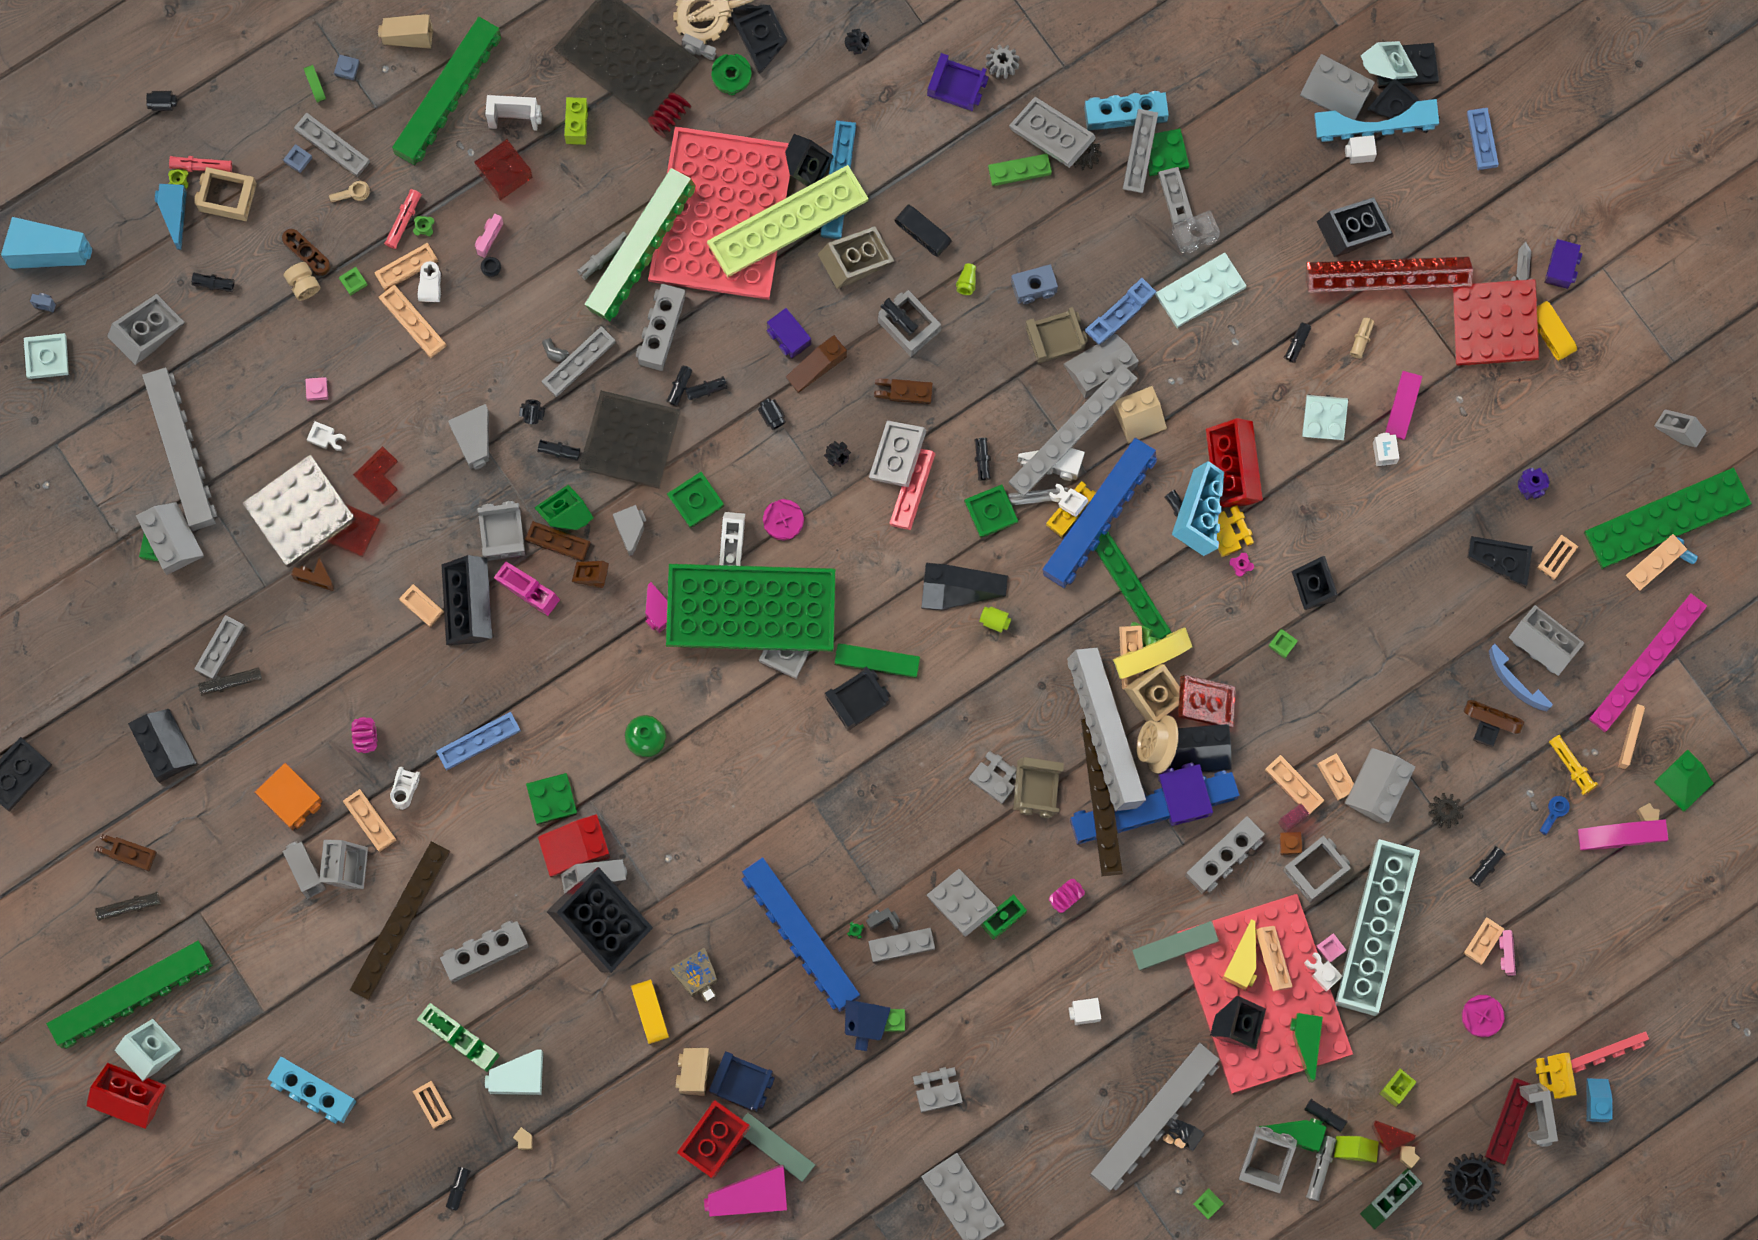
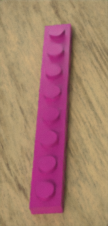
M1690 593L1589 718L1593 724L1603 732L1609 729L1705 610L1707 605Z

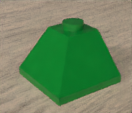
M569 485L534 507L540 516L552 527L578 530L594 519L582 498Z
M1686 750L1654 781L1683 812L1714 784L1703 764L1689 750Z

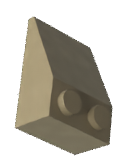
M875 226L827 243L818 253L837 289L852 284L894 262Z

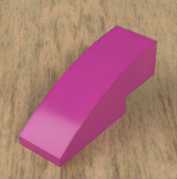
M1402 371L1385 433L1396 435V438L1405 440L1423 376Z
M508 562L504 563L494 577L496 581L547 616H549L560 601L554 592Z

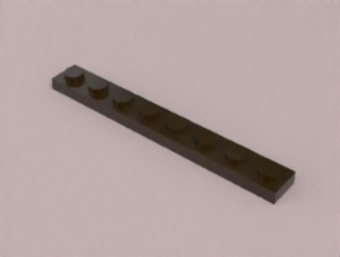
M1081 719L1101 877L1121 875L1123 871L1114 805L1110 800V793L1104 781V774L1098 762V755L1092 743V736L1086 724V719Z
M432 841L430 842L352 984L351 992L368 1001L370 1000L450 854V850Z

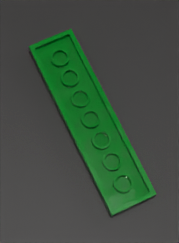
M1733 467L1590 528L1584 534L1601 569H1604L1662 544L1672 534L1679 537L1747 508L1752 503Z

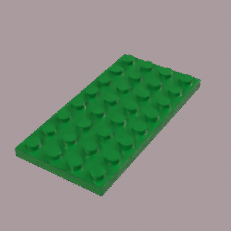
M669 564L666 647L833 652L836 569Z

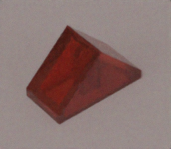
M1376 1120L1371 1126L1384 1154L1412 1142L1416 1136Z

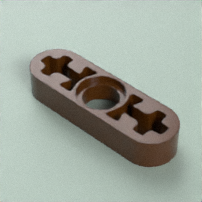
M295 229L284 231L282 241L285 247L302 262H306L310 270L318 276H324L330 271L329 260ZM288 236H295L297 243H299L298 247L293 241L288 243ZM303 248H310L312 250L310 256H301ZM315 257L319 263L322 264L324 262V269L317 267L316 262L313 261Z
M1468 700L1463 710L1470 717L1515 734L1521 733L1524 726V721L1520 718L1474 700Z

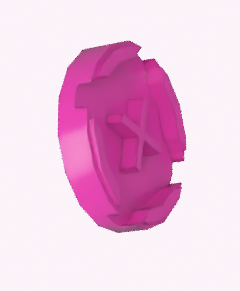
M781 499L774 503L772 502L764 511V529L769 536L776 540L786 541L793 539L803 528V513L800 507L791 500Z
M1477 995L1471 998L1462 1010V1022L1465 1029L1477 1037H1490L1496 1034L1505 1020L1501 1003L1488 995Z

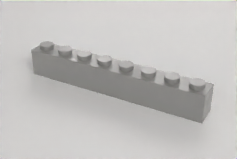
M166 367L143 374L142 376L188 525L192 531L216 524L214 517H217L214 505H210L208 498H211L209 487L204 486L202 481L206 477L203 468H198L197 460H200L197 449L192 448L191 441H194L190 429L187 430L185 423L188 422L184 410H180L179 404L182 403L179 392H175L173 385H176L173 373L169 374Z
M1098 648L1077 649L1067 658L1068 667L1074 679V686L1080 698V705L1086 717V724L1092 736V743L1098 755V762L1104 774V781L1110 793V800L1114 805L1115 811L1137 809L1146 801Z
M1199 1043L1092 1171L1090 1176L1108 1192L1112 1189L1117 1190L1124 1182L1121 1179L1126 1172L1131 1174L1138 1165L1135 1162L1138 1157L1142 1156L1144 1158L1151 1150V1147L1148 1145L1153 1139L1158 1141L1165 1133L1163 1127L1169 1119L1173 1118L1176 1120L1179 1116L1176 1112L1180 1107L1186 1108L1192 1100L1189 1097L1195 1090L1198 1093L1206 1083L1203 1079L1207 1074L1212 1076L1219 1068L1217 1062L1220 1059Z

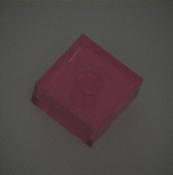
M1301 803L1280 818L1278 824L1284 832H1289L1308 817L1309 812Z

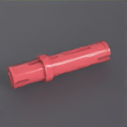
M170 156L169 159L170 169H182L193 172V170L205 171L206 167L232 172L231 160L198 159L193 156H188V158Z
M410 189L404 204H401L398 217L384 242L388 247L397 248V244L411 216H414L416 205L422 196L418 191Z

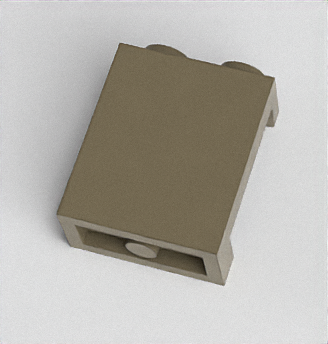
M1073 307L1068 308L1067 312L1034 321V318L1026 320L1025 328L1038 364L1085 350V343L1088 342L1085 331L1080 329L1081 319L1079 313L1074 312Z
M1028 757L1017 760L1013 810H1018L1023 815L1038 813L1043 818H1052L1053 815L1058 814L1060 808H1056L1059 773L1063 772L1064 763Z

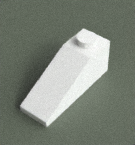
M724 513L719 565L741 566L745 514Z

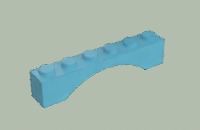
M1437 99L1416 101L1401 115L1381 122L1356 121L1341 115L1337 111L1314 114L1316 137L1321 139V142L1333 141V137H1342V140L1354 138V135L1362 134V137L1374 136L1376 132H1382V135L1394 134V130H1402L1403 133L1414 132V128L1423 127V131L1434 130L1435 126L1439 125Z

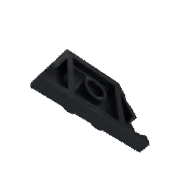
M745 4V6L732 8L731 19L760 74L787 43V37L771 5L754 6L753 4Z

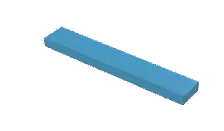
M836 120L832 155L834 156L830 163L829 175L847 165L851 168L856 123ZM844 215L823 225L821 237L841 239Z

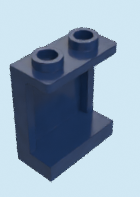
M725 1051L709 1093L757 1112L759 1108L763 1109L767 1099L764 1094L767 1088L771 1089L775 1077L772 1076V1070L759 1067Z

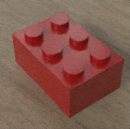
M714 1100L677 1153L714 1179L751 1126Z

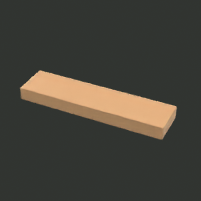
M395 284L379 296L380 301L430 358L447 346Z

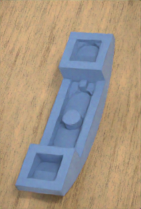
M1141 278L1102 317H1098L1085 329V332L1100 345L1123 327L1156 294V291Z
M1494 644L1489 650L1492 665L1503 684L1526 704L1547 712L1553 704L1539 689L1532 695L1504 666L1509 658Z

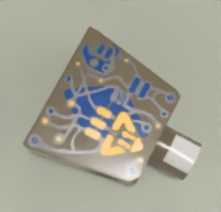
M705 948L669 968L672 975L691 997L700 993L706 1003L716 997L711 986L718 981Z

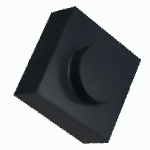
M1480 720L1473 741L1493 748L1500 728Z

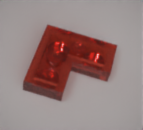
M383 446L353 474L382 504L398 491L384 476L398 461Z

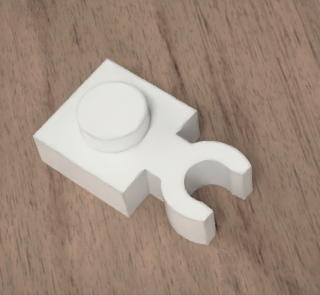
M314 422L307 442L327 449L330 444L336 451H342V447L336 445V442L338 440L346 441V437L342 434L333 435L335 431L333 428Z
M1056 484V489L1060 493L1055 495L1050 492L1051 500L1059 502L1058 504L1061 509L1077 517L1088 503L1087 497L1071 488L1068 492H1065L1062 485Z
M1315 952L1312 956L1316 959V963L1311 964L1306 960L1304 964L1308 969L1315 970L1312 977L1327 992L1343 976L1329 961L1323 964L1320 955Z

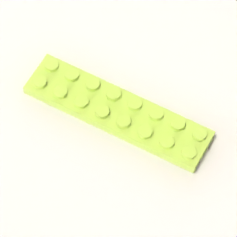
M847 165L708 240L707 244L728 278L868 202L869 198Z

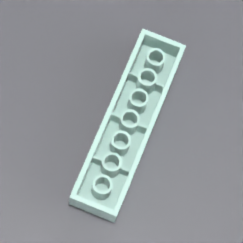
M1380 839L1377 841L1343 969V977L1341 978L1335 1001L1337 1006L1373 1016L1379 1013L1420 850Z

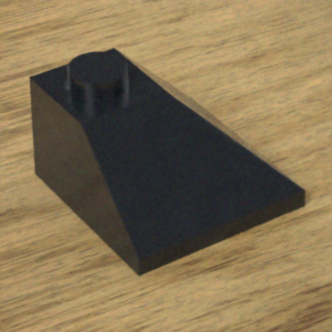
M793 134L785 150L790 176L807 187L823 178L834 156L812 140Z
M1236 996L1215 1015L1210 1036L1224 1042L1256 1050L1266 1008Z

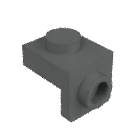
M889 908L881 912L879 910L872 912L868 915L869 919L866 920L870 931L888 920L894 930L899 929L898 923L900 920L895 911L891 912Z

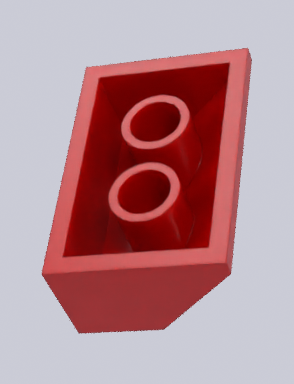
M107 1062L90 1087L86 1106L146 1129L155 1116L166 1085L149 1078L142 1081L136 1073Z

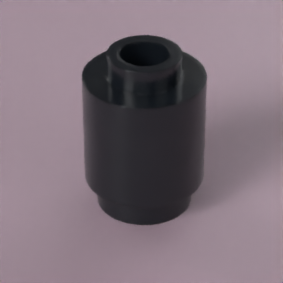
M152 91V93H147V109H152V111H173V107L177 106V96L173 95L172 91Z
M768 398L759 404L760 408L758 411L767 427L775 430L786 423L785 415L775 399L771 400Z

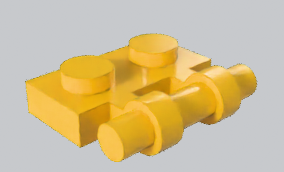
M1238 506L1230 508L1233 514L1232 517L1228 518L1225 511L1218 515L1220 532L1217 533V541H1219L1218 550L1221 557L1241 550L1239 541L1244 540L1247 546L1254 544L1252 531L1247 528L1244 521L1245 516L1243 512H1240ZM1237 523L1240 533L1236 535L1231 526Z
M1570 1053L1548 1056L1549 1065L1547 1066L1545 1065L1544 1058L1536 1059L1537 1067L1535 1070L1536 1074L1539 1075V1081L1550 1092L1554 1093V1099L1577 1095ZM1547 1073H1550L1552 1084L1550 1085L1548 1083Z

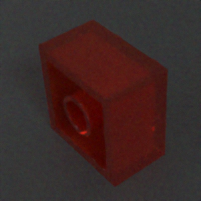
M508 139L474 162L476 171L499 200H502L533 178L531 169Z

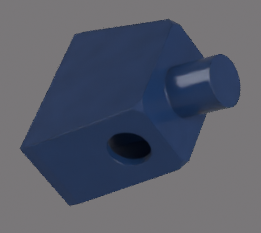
M846 1000L845 1034L856 1037L855 1050L867 1051L869 1039H882L890 1007Z

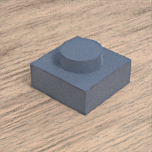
M339 55L334 75L354 81L360 64L359 59Z
M295 144L283 161L301 173L311 161L312 155Z
M39 293V295L32 294L30 302L34 308L54 312L56 304L51 296Z

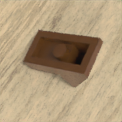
M320 558L317 561L314 573L310 568L300 566V569L293 568L291 575L294 580L334 591L335 587Z
M605 561L576 562L572 582L603 588L609 563Z

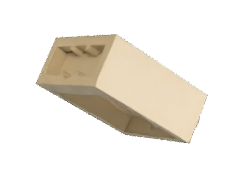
M206 167L205 173H202L200 177V192H197L195 195V204L199 212L247 222L256 188L254 177ZM212 178L243 184L237 208L205 202Z

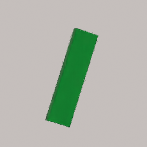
M838 643L834 665L863 669L867 666L869 670L873 669L876 672L917 678L920 656Z

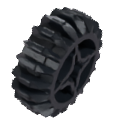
M1474 1153L1470 1154L1469 1160L1466 1154H1462V1162L1458 1157H1455L1454 1162L1456 1165L1453 1163L1447 1165L1452 1171H1444V1174L1449 1176V1178L1442 1179V1183L1449 1184V1186L1443 1188L1444 1192L1451 1191L1447 1199L1455 1197L1456 1200L1453 1202V1205L1456 1206L1461 1202V1210H1464L1466 1205H1468L1469 1212L1473 1211L1474 1205L1478 1211L1482 1210L1481 1203L1486 1208L1489 1207L1488 1200L1492 1202L1496 1200L1492 1193L1499 1194L1500 1192L1494 1188V1186L1501 1185L1500 1181L1494 1180L1500 1174L1492 1173L1496 1166L1493 1165L1489 1168L1487 1165L1491 1160L1487 1159L1483 1163V1155L1481 1154L1477 1157V1160H1475ZM1465 1165L1479 1167L1473 1174L1466 1171L1463 1172L1460 1169ZM1483 1172L1486 1174L1488 1179L1487 1190L1485 1189V1186L1481 1183V1176ZM1456 1175L1459 1176L1458 1178L1463 1184L1460 1192H1458L1455 1185ZM1477 1175L1475 1178L1476 1182H1474L1476 1186L1473 1185L1466 1190L1468 1187L1467 1183L1469 1182L1467 1179L1470 1180ZM1469 1191H1475L1482 1194L1483 1197L1472 1200L1465 1198V1195Z

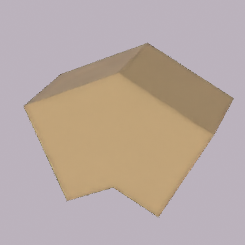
M1650 803L1636 811L1641 821L1659 820L1660 810L1653 809Z
M521 1127L513 1139L518 1142L519 1150H532L533 1136Z
M1401 1146L1400 1162L1411 1169L1420 1157L1415 1154V1147Z

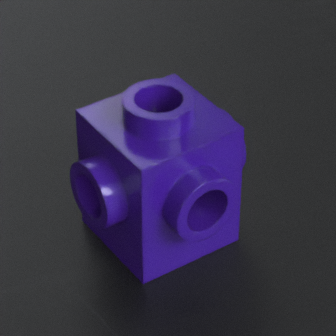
M1529 468L1523 471V475L1518 480V488L1521 494H1524L1525 499H1537L1544 496L1550 483L1547 474L1543 473L1541 468L1536 470Z

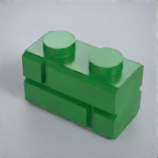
M1014 894L998 906V911L981 924L982 928L993 940L998 938L1015 924L1017 919H1021L1027 913L1026 908Z

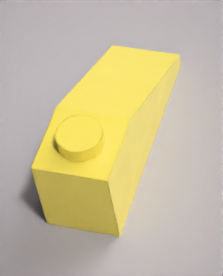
M1252 919L1222 978L1243 990H1246L1247 986L1252 987L1257 977L1254 974L1256 970L1255 921Z

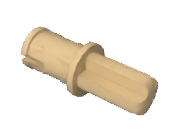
M1363 318L1358 334L1354 336L1356 339L1350 351L1351 356L1359 359L1363 357L1366 344L1370 342L1369 336L1374 325L1372 319Z

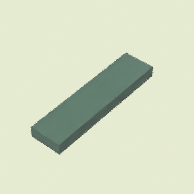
M1209 921L1132 951L1138 968L1141 971L1219 942V938L1213 922Z
M747 1113L742 1120L751 1127L744 1138L779 1165H784V1169L803 1182L815 1167V1164L751 1114Z

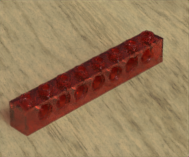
M1469 257L1306 262L1308 292L1472 287L1473 268Z

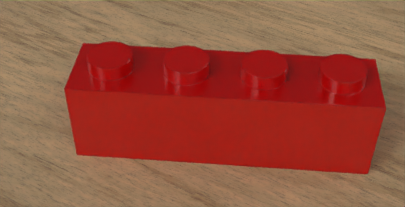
M1236 418L1207 428L1209 461L1224 471L1223 493L1219 502L1220 506H1222L1221 508L1247 506L1263 501L1253 421Z

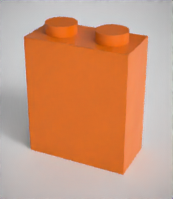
M286 763L255 791L256 795L292 831L295 828L299 829L306 822L305 818L310 813H316L323 802Z

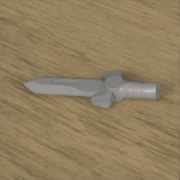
M1526 242L1518 250L1516 274L1518 280L1529 279L1531 250ZM1513 276L1511 281H1516V277Z

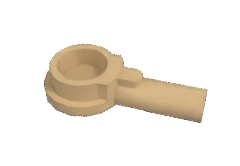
M356 181L349 186V190L329 195L330 201L332 203L351 197L356 201H363L369 196L370 188L367 183Z

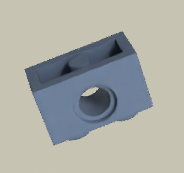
M1051 264L1011 276V283L1018 304L1022 302L1023 304H1029L1041 297L1043 299L1051 298L1057 293L1058 286ZM1038 283L1040 288L1032 289L1030 284Z

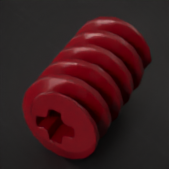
M669 93V99L663 100L664 105H659L658 111L655 110L653 112V117L650 116L647 119L651 128L662 137H666L663 133L664 130L671 132L668 127L669 124L674 127L676 126L674 118L679 121L681 120L679 112L684 115L686 114L684 107L691 109L689 102L678 94Z

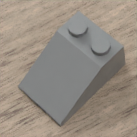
M155 294L113 322L107 337L136 365L151 355L184 325V321Z

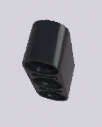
M909 204L894 219L895 223L936 257H939L952 242L945 232Z

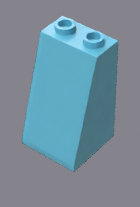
M12 217L1 256L8 267L12 269L85 265L87 259H90L92 247L84 233Z

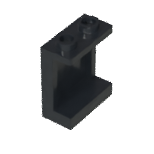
M867 666L863 668L862 672L836 689L832 690L831 688L825 692V699L847 731L890 704L889 697L891 696L885 686L881 688L877 682L879 680L877 674L873 669L869 670Z

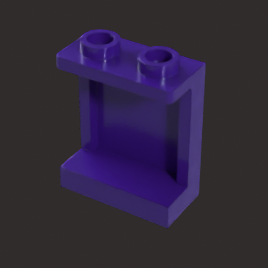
M941 53L927 89V96L973 111L975 105L979 106L982 98V94H980L981 88H985L989 79V76H986L987 69L982 68V71L959 64L948 60L949 55Z
M1194 763L1181 766L1182 769L1175 771L1173 768H1169L1158 776L1169 812L1171 827L1211 817L1213 814L1200 764L1195 766Z

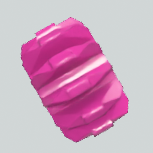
M366 717L354 719L351 729L354 749L358 753L375 751L378 741L375 722L372 718Z
M1070 879L1050 895L1049 901L1054 909L1059 913H1063L1081 899L1085 891L1079 882L1075 879Z

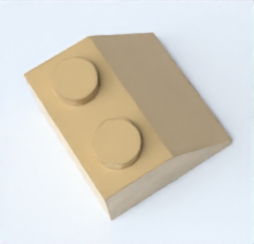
M1153 386L1122 397L1113 404V409L1128 444L1134 438L1141 440L1167 429L1161 405Z
M684 1048L683 1054H679L678 1067H682L681 1075H677L676 1088H679L680 1094L706 1095L710 1059L709 1048Z

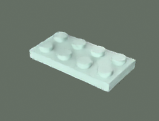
M1223 253L1157 291L1155 295L1176 328L1244 290L1247 285L1226 253Z

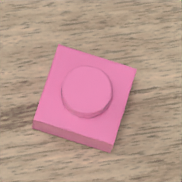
M326 377L306 379L307 401L328 399Z
M1334 933L1316 946L1325 960L1330 963L1346 951Z

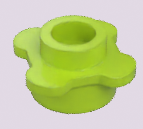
M178 169L169 171L170 182L168 184L184 185L186 189L189 185L187 182L188 172Z

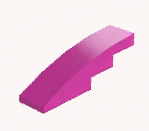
M1665 819L1578 829L1580 850H1595L1667 842L1668 833Z

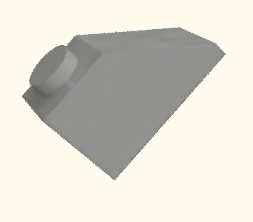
M1666 409L1654 425L1658 430L1679 443L1692 447H1697L1707 432L1696 417Z
M636 505L613 514L615 524L629 556L634 554L645 529L643 522L646 521L642 510L638 511Z

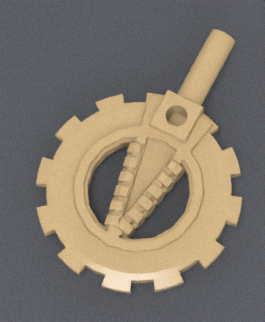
M678 0L676 6H678L677 12H674L673 15L674 21H677L678 24L676 30L680 35L682 33L685 35L686 33L703 41L704 44H707V41L711 39L714 42L720 38L719 34L723 30H727L729 26L727 21L733 12L732 8L753 2L754 0H705L709 1V3L690 13V9L693 5L704 0ZM714 20L710 26L703 29L695 28L691 24Z

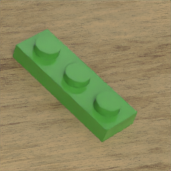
M1048 154L988 165L992 186L1052 174Z

